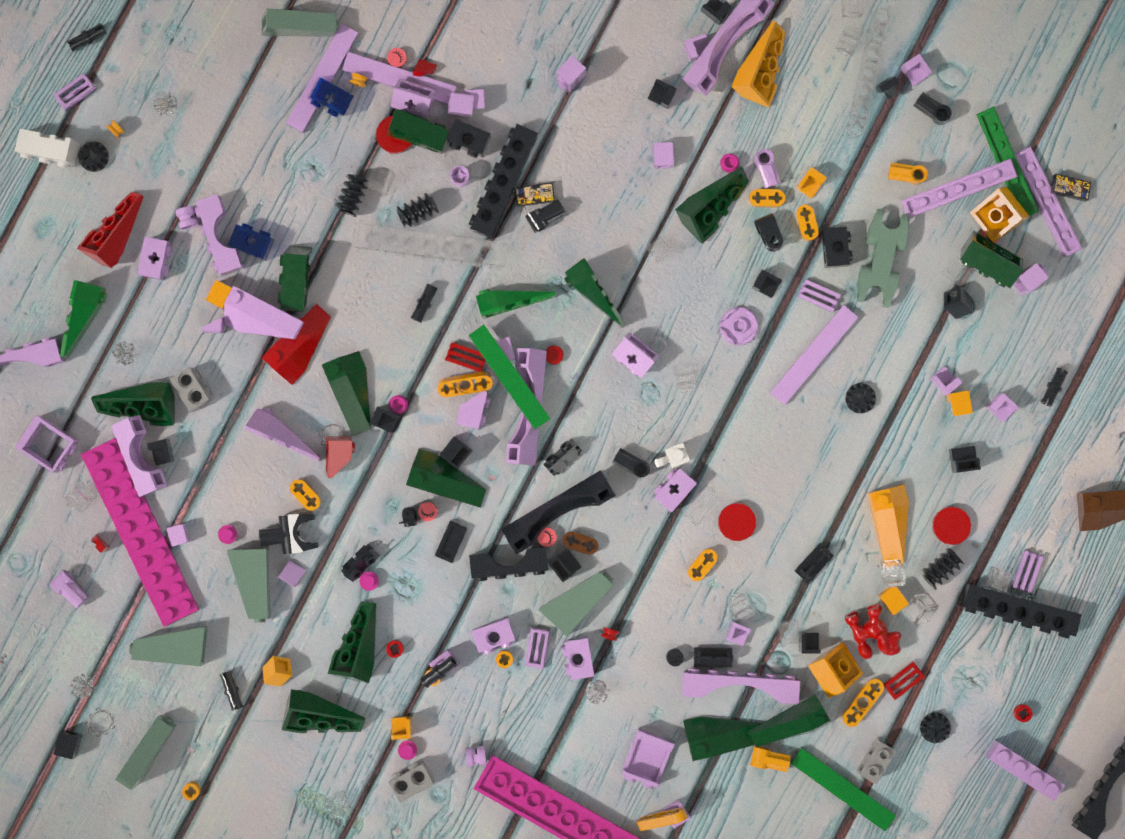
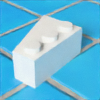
M20 129L15 152L19 153L20 157L24 159L39 158L38 161L41 163L50 164L52 161L56 162L57 166L68 169L69 166H76L80 144L71 138L62 139L57 138L56 135L50 134L49 136L40 132Z

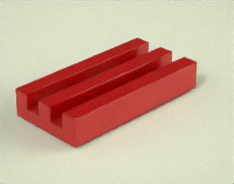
M451 342L445 361L482 372L486 361L484 357L482 360H478L455 352L453 349L457 348L483 357L480 352ZM454 355L478 363L480 366L478 368L450 357Z
M911 661L883 685L892 698L896 700L925 676L916 664ZM912 667L914 668V670H912L904 678L898 681L895 685H893L891 688L889 687L893 682H895L908 670H910ZM918 673V676L915 679H913L905 687L899 690L896 694L893 692L903 683H905L908 679H910L913 675Z

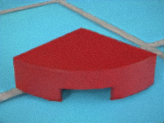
M419 59L414 68L413 76L431 75L436 71L437 65Z
M97 534L91 539V542L96 544L95 548L100 553L106 552L110 548Z

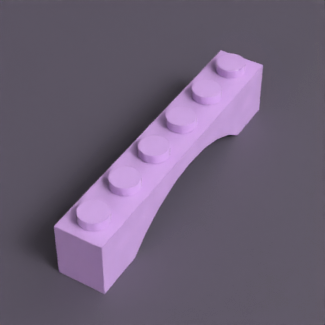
M741 0L683 77L685 83L692 90L707 96L718 81L720 66L729 48L746 30L764 20L775 4L771 0Z
M53 337L44 338L42 343L39 344L34 342L24 344L22 349H7L5 354L0 355V366L19 361L33 362L44 367H51L66 362L65 357L60 356L62 347L60 340L53 339Z
M517 348L515 368L536 399L542 404L547 351ZM521 412L518 427L507 444L506 463L535 466L539 428L534 430L523 412Z
M688 668V671H683L682 696L702 698L720 687L746 685L763 690L779 703H799L800 680L795 679L794 675H784V678H776V674L768 673L765 674V677H761L753 672H745V675H738L736 671H726V674H718V670H707V673H703L695 668Z

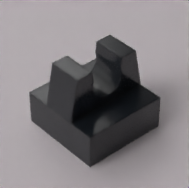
M893 76L875 85L874 88L877 93L884 92L887 98H893L898 95L894 86L899 82Z

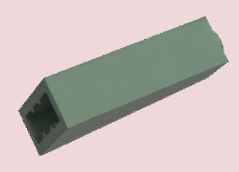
M267 8L262 16V36L333 37L336 31L339 30V20H336L335 13Z
M269 548L227 550L248 619H254L255 623L266 622V619L271 617Z
M599 571L542 605L539 611L561 632L568 636L614 586L611 582L613 578L608 573L604 572L602 574Z
M208 626L135 639L129 647V654L132 655L131 660L202 666L205 659Z
M160 715L155 719L117 775L116 781L130 790L141 783L177 726L173 723L174 720L172 718Z

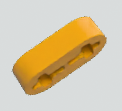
M755 189L749 195V203L753 207L777 208L782 206L786 199L784 192L778 189ZM759 193V197H766V200H760L759 203H756V200L752 199V197ZM775 194H778V197H781L782 200L775 203V200H768V197H774Z
M802 205L796 211L800 235L804 240L812 241L819 233L814 210L809 205ZM803 209H805V211L810 212V214L807 216V222L805 221L804 216H800V213L803 211ZM807 224H809L810 230H814L812 237L804 233L807 230Z
M297 479L291 483V493L307 510L312 511L320 507V497L307 482ZM296 483L304 485L302 487L305 492L304 495L300 491L295 492ZM307 495L311 499L316 498L315 507L313 505L308 506L309 500L306 498Z
M705 549L698 555L688 568L690 579L700 581L706 576L717 561L716 552L711 549ZM712 553L713 561H707L703 565L702 562L705 560L704 554ZM702 565L703 567L700 570L701 576L693 577L691 570L693 568L697 569Z

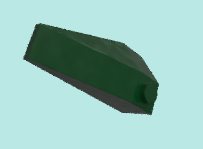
M150 382L91 397L97 413L118 418L121 416L133 417L140 415L142 420L149 421L150 425L174 426L175 395L169 382Z
M361 601L350 621V630L347 634L344 633L341 638L343 643L340 649H336L332 656L327 674L356 682L369 683L375 659L376 603Z

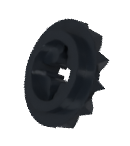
M96 141L86 142L85 145L80 147V151L77 154L80 165L90 172L102 170L109 160V153L106 147ZM90 150L95 154L98 153L95 157L96 163L92 159H88L91 156Z
M864 383L852 385L847 390L845 396L848 408L859 414L869 412L876 402L875 391L871 386ZM866 392L864 399L868 403L860 402L857 404L858 398L855 394L861 395Z
M933 712L927 714L922 719L920 732L925 740L936 744L942 743L949 738L951 725L945 715ZM937 720L938 726L943 729L937 730L935 736L934 730L928 727L935 726Z

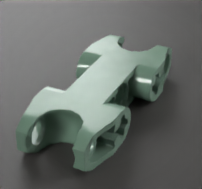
M876 209L866 237V244L873 245L874 250L870 266L861 265L859 270L857 302H864L869 288L876 287L883 294L882 307L889 308L897 290L900 277L899 272L891 271L895 250L901 252L905 250L908 239V215H901L897 228L889 229L883 224V210Z

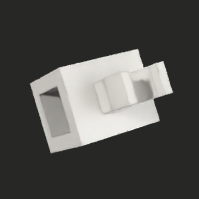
M683 443L665 449L666 456L654 460L657 468L667 463L673 468L690 461Z

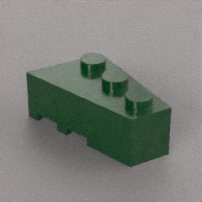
M395 109L386 135L441 154L449 130L445 129L446 126L443 124H433L423 117H415L406 111Z
M290 245L283 255L281 254L280 266H283L282 273L279 274V285H282L281 292L278 293V303L281 304L280 310L304 312L306 309L309 287L308 271H310L311 267L309 265V254L312 253V247Z

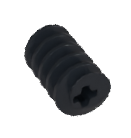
M347 174L346 177L350 181H344L343 184L347 188L341 189L345 196H338L342 203H335V206L340 212L357 217L353 210L360 209L356 206V203H362L358 197L365 196L361 189H368L364 182L370 181L354 174Z
M424 193V200L418 196V203L410 200V207L406 203H403L404 210L399 206L396 207L404 228L406 223L412 227V220L418 224L419 217L426 220V213L433 217V210L438 214L440 213L432 196Z
M950 548L946 549L947 555L944 553L940 554L941 560L938 558L934 559L936 565L928 564L930 570L922 569L923 578L934 590H937L936 582L943 585L942 577L949 580L947 573L955 575L953 568L961 570L959 563L964 565L959 556Z

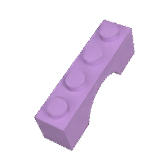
M216 194L195 201L197 205L194 208L198 218H201L203 223L200 226L204 236H207L209 241L206 244L210 255L213 254L215 259L212 262L215 272H219L220 275L224 276L244 269L239 251L223 246L218 239V225L227 215L221 197Z
M141 416L129 417L111 425L138 496L152 494L167 487L161 468L150 466L143 458L141 443L147 432Z
M996 740L993 741L985 754V757L1054 802L1065 786Z

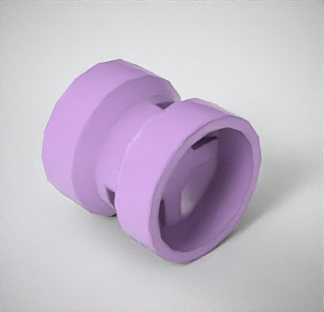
M456 166L451 170L450 178L455 186L464 187L469 183L470 175L465 167Z
M194 206L175 210L176 216L180 220V230L194 228L199 225L198 220L194 218Z
M485 745L478 746L476 749L472 747L465 748L467 767H472L475 764L487 765Z

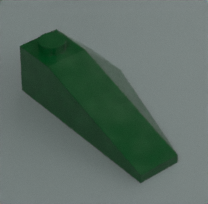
M743 167L737 168L691 195L675 209L681 223L700 243L703 244L716 232L719 227L717 225L722 216L726 217L729 212L727 210L732 201L738 199L749 181Z
M585 258L565 272L566 277L564 280L569 288L573 286L575 291L621 328L626 325L613 303L608 300L609 297L602 286H599L598 278Z
M360 351L321 364L352 435L355 436L371 429L367 368Z
M418 449L406 483L407 486L481 508L486 492L484 487L460 470H457L441 456L422 449Z
M291 689L286 703L281 730L295 733H307V730H318V733H325V730L335 729L336 732H361L365 723V717L310 692Z
M815 694L749 730L748 733L757 747L815 732L831 723Z
M705 716L683 720L692 761L714 757L755 745L748 731L762 724V722L719 719Z

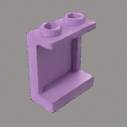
M637 729L622 769V775H625L624 778L631 782L641 781L643 786L650 789L654 787L659 788V782L667 760L675 745L674 742Z

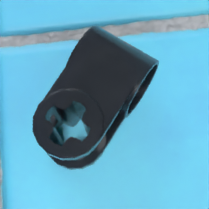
M770 213L754 220L757 232L761 236L766 249L770 252L778 251L783 244V237L774 215ZM772 238L773 240H778L776 246L770 244Z

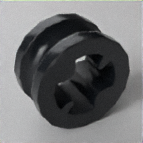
M670 649L666 654L667 662L675 667L682 664L684 659L682 652L678 649ZM676 653H679L680 656H678V658H680V660L678 662H671L670 659L672 658L669 657L670 654L675 655Z

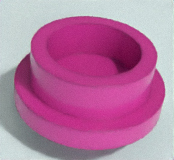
M725 154L720 160V167L723 171L731 173L739 167V159L734 154Z
M401 395L393 396L389 401V409L394 414H402L408 408L406 398Z
M224 525L218 531V538L224 544H231L237 539V530L232 525Z
M365 572L360 577V586L366 591H372L378 586L379 578L373 572Z
M410 740L403 741L398 747V754L404 760L413 759L417 754V746Z

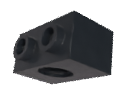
M455 119L446 140L452 149L457 151L463 149L471 157L477 158L480 156L483 158L491 139V133ZM472 136L474 140L471 144H465L463 142L464 137Z
M847 226L824 228L821 231L824 268L848 267L850 262L853 261L852 250H849L848 243H851V233L847 231ZM834 243L841 244V252L834 251Z

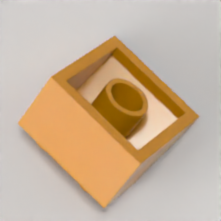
M1007 187L998 188L970 212L992 242L999 240L1030 217Z
M844 642L837 644L808 665L828 698L845 692L864 674Z

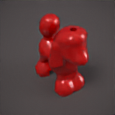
M879 603L868 607L867 612L870 620L863 626L859 625L860 619L857 611H852L845 615V621L852 629L853 638L858 643V653L864 659H870L873 656L872 648L866 643L868 638L877 639V647L885 655L893 656L901 651L899 640L902 635L897 631L888 633L885 623L879 619L882 611Z

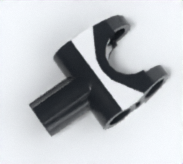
M315 514L278 516L280 527L259 529L261 546L282 544L283 554L300 553L319 547L318 542H307L299 534L301 525L308 522V520H315Z

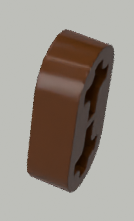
M573 531L567 532L563 537V543L569 549L589 555L594 554L598 550V542L592 537ZM571 534L575 535V539L579 540L580 543L568 545L569 541L566 538L570 537ZM591 540L593 545H595V549L587 551V547L581 544L582 542L589 543Z

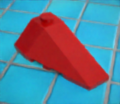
M130 192L115 207V213L101 220L103 224L96 231L92 229L77 249L102 266L112 269L119 262V258L125 250L144 196Z
M316 304L300 319L304 324L296 339L280 338L261 358L287 382L293 385L306 372L331 316Z

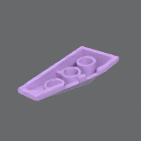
M235 286L232 287L224 303V324L240 333L296 339L304 324L301 320Z
M268 408L256 409L244 428L265 439L274 440L279 445L292 448L294 451L317 461H320L322 458L277 416H274V411Z

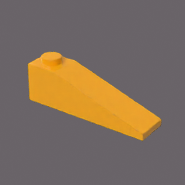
M772 21L743 62L731 86L741 97L765 107H770L776 92L775 76L776 73H779L780 69L777 63L778 57L783 51L785 38L784 29L776 21Z
M905 484L868 492L867 496L884 567L904 563L909 510V500Z

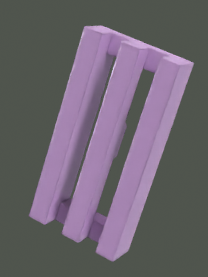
M83 73L56 92L54 97L62 108L67 111L94 92L96 87L88 76ZM83 80L86 81L85 83H83L81 86H79L78 88H76L75 90H73L71 93H69V94H68L67 96H65L64 98H62V99L60 98L62 95H64L66 92H68L69 90H71L73 87H75L77 84H79V83L82 82ZM89 86V88H87L85 91H83V92L80 93L78 96H76V97L73 98L71 101H69L67 104H65V102H67V101L70 100L72 97H74V96L77 95L79 92H81L83 89H85L86 87Z
M805 279L798 298L833 312L841 294ZM808 285L810 287H813L835 298L833 300L829 297H826L822 294H819L813 290L806 288V286ZM803 293H809L813 296H816L822 300L831 303L832 305L831 307L825 305L819 301H816L810 297L803 295Z
M1024 550L1011 587L1031 593L1043 557ZM1028 556H1030V560L1020 586L1018 585V582L1020 580L1026 559ZM1037 559V560H1036V563H1035V566H1034V569H1033V572H1032V575H1031V577H1030L1028 586H1027V588H1026L1025 586H1026V583H1027V580H1028L1030 571H1031V569H1032L1034 560Z
M531 627L525 666L544 669L550 630ZM534 632H536L538 636L533 663H530ZM546 634L541 664H537L541 635Z

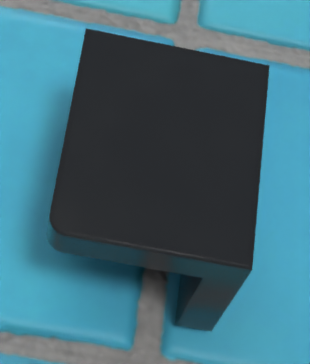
M709 0L702 6L701 12L719 25L732 6L728 2L723 4L719 0Z
M656 79L648 100L668 109L677 88Z
M762 269L752 289L772 298L782 279Z
M961 286L944 292V308L955 319L973 313L972 298Z
M377 406L370 424L392 433L400 416Z
M170 439L147 443L148 450L153 453L155 465L175 462Z
M799 632V652L801 654H821L818 632Z
M68 730L59 732L54 755L68 759L76 758L83 734Z

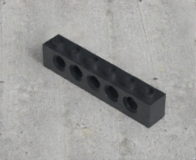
M516 124L515 128L512 127L507 137L510 140L507 145H503L500 152L502 158L493 167L492 173H494L492 180L488 179L484 190H486L484 198L480 197L477 203L478 212L476 215L473 214L469 221L471 231L491 240L538 138L537 132L519 124ZM521 142L524 145L523 149L520 151L514 150V143ZM512 159L516 162V165L513 168H507L505 162ZM500 177H506L508 182L506 185L500 186L497 180ZM493 194L499 195V202H490V196ZM486 211L492 213V218L488 221L482 219V214Z
M965 584L960 606L965 607L966 612L976 614L977 611L984 612L983 616L995 619L996 615L1003 617L1002 621L1011 624L1015 620L1021 622L1020 626L1032 629V626L1040 627L1039 631L1051 634V630L1056 631L1058 636L1069 639L1070 635L1076 637L1082 616L1079 613L970 584ZM981 597L987 599V604L984 607L979 605ZM1000 602H1004L1006 606L1002 612H999L997 608ZM1019 607L1024 609V614L1021 617H1018L1016 614V610ZM1037 612H1041L1043 615L1042 620L1039 622L1035 620ZM1056 617L1061 619V624L1058 627L1054 626V619Z

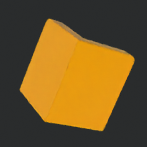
M810 167L796 189L812 198L827 177L813 167Z
M215 280L206 297V301L224 309V303L232 288Z
M969 390L946 395L947 402H951L953 416L973 413Z
M893 584L877 595L892 615H895L909 604L896 585Z
M273 656L263 666L264 684L283 686L292 676L290 658Z
M411 716L392 717L391 739H410L412 737Z

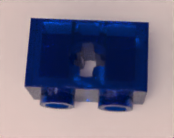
M319 77L316 79L307 99L311 100V105L319 109L322 106L328 109V114L338 118V116L345 115L354 95ZM332 94L334 101L327 103L328 99L325 96Z
M242 223L241 226L236 224L228 246L267 261L274 243V239L270 237L271 234L260 230L259 233L253 231V227ZM254 238L256 242L250 245L248 239Z

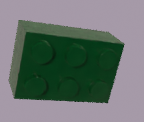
M974 230L961 249L960 260H962V264L968 268H976L979 270V274L986 278L991 277L995 279V282L1003 288L1007 286L1011 289L1023 271V259Z

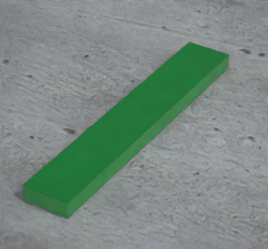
M995 106L976 114L996 163L998 164L1008 159L1012 160L1018 177L1006 181V187L1029 216L1038 213V207Z
M483 324L470 333L468 336L534 430L549 421L550 417L486 326Z
M802 747L790 762L883 831H886L895 819V814Z

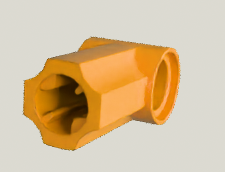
M890 163L888 180L920 185L927 179L928 171L924 166ZM915 171L922 173L923 178L921 180L914 178L913 173Z
M754 746L750 766L787 772L791 756L773 752L768 748Z

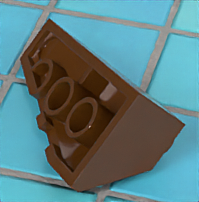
M1125 490L1077 493L1080 531L1101 530L1125 520Z

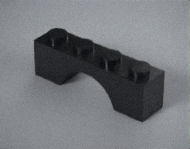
M546 547L527 548L523 559L511 566L498 564L489 553L469 555L471 578H476V581L488 580L487 577L495 576V579L507 578L506 575L514 574V577H524L527 572H533V575H542L548 570Z

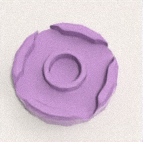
M732 308L721 318L720 332L723 338L730 344L737 346L745 345L752 341L757 334L758 321L754 313L746 308Z

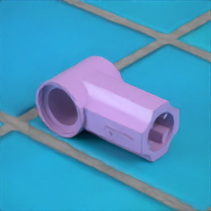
M762 149L754 156V163L758 167L765 189L781 183L773 161V153L768 149ZM760 154L767 155V163L760 162Z
M62 570L49 583L56 593L63 595L76 609L89 598L75 583L74 577L66 570Z

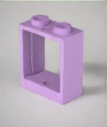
M35 415L15 445V448L52 473H58L67 465L66 460L69 455L72 456L77 450V443L79 441L44 417ZM43 425L69 441L55 464H52L29 448Z

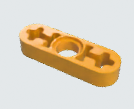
M484 371L447 377L438 382V393L442 397H453L483 392L492 387L493 380L491 374ZM482 378H485L486 384L481 382ZM466 380L471 385L468 388H462L460 383ZM445 384L449 387L448 391L444 389Z
M876 678L869 679L842 714V720L847 726H857L883 693L884 685L880 680ZM871 683H878L877 687L879 688V690H874L870 694L874 696L872 699L867 694H864L865 690L868 693L871 691ZM861 697H866L868 700V705L865 708L858 706V700ZM853 706H855L859 711H862L861 714L856 712V714L854 715V718L856 720L854 722H847L848 717L846 716L848 714L852 715L855 712V710L852 709Z
M684 807L642 816L636 822L640 831L680 823L686 820L688 816Z

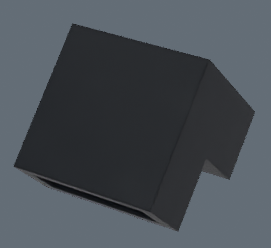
M453 436L439 455L459 470L473 450Z
M975 446L949 449L952 473L981 470L980 459L976 456Z
M568 548L548 562L562 582L566 581L582 567Z

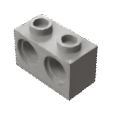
M191 367L186 368L169 380L189 412H194L212 401L210 397L212 393L207 385L203 386L200 381L202 376L198 370H193ZM187 375L192 378V382L188 386L183 383V379ZM199 391L202 398L199 402H195L193 396Z
M876 738L856 771L864 778L877 784L896 751Z
M416 761L408 766L409 770L403 773L400 770L391 775L392 779L389 781V785L399 803L434 784L435 780L424 761L421 763ZM421 771L425 777L423 780H417L414 773ZM403 780L407 783L408 787L400 789L397 782Z

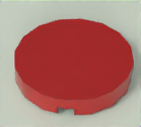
M389 116L379 123L376 130V138L383 150L390 154H400L408 150L412 144L386 135L392 116Z
M741 503L727 505L722 509L718 517L719 530L726 538L732 541L745 540L753 534L756 528L755 514L750 507Z
M943 508L933 518V533L944 544H960L970 534V518L960 508Z

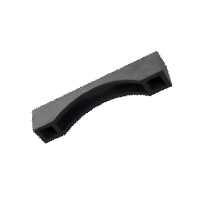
M600 470L503 527L501 530L517 555L532 546L543 529L559 516L580 507L600 506L615 497V494Z
M1125 736L1122 746L1115 750L1112 762L1105 766L1103 776L1095 782L1093 792L1083 801V808L1072 819L1073 824L1071 826L1091 839H1098L1106 827L1105 812L1108 795L1116 780L1125 772Z

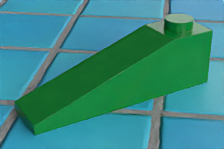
M74 280L68 304L72 306V310L66 316L69 328L63 335L61 357H70L101 309L102 304L105 303L107 298L105 288Z
M490 289L479 291L476 300L481 317L486 319L555 298L556 294L555 292L490 291Z

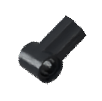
M924 92L921 93L913 107L930 117L937 125L946 124L952 115L949 106L939 103ZM938 111H943V112H945V113H946V118H945V119L939 118L938 115H937V112H938Z
M557 199L541 209H535L527 214L525 218L533 232L537 233L549 226V223L564 216L566 212Z
M622 448L619 449L612 463L639 478L646 477L650 472V466L646 461L641 460ZM638 464L646 465L647 471L645 474L640 475L636 472Z

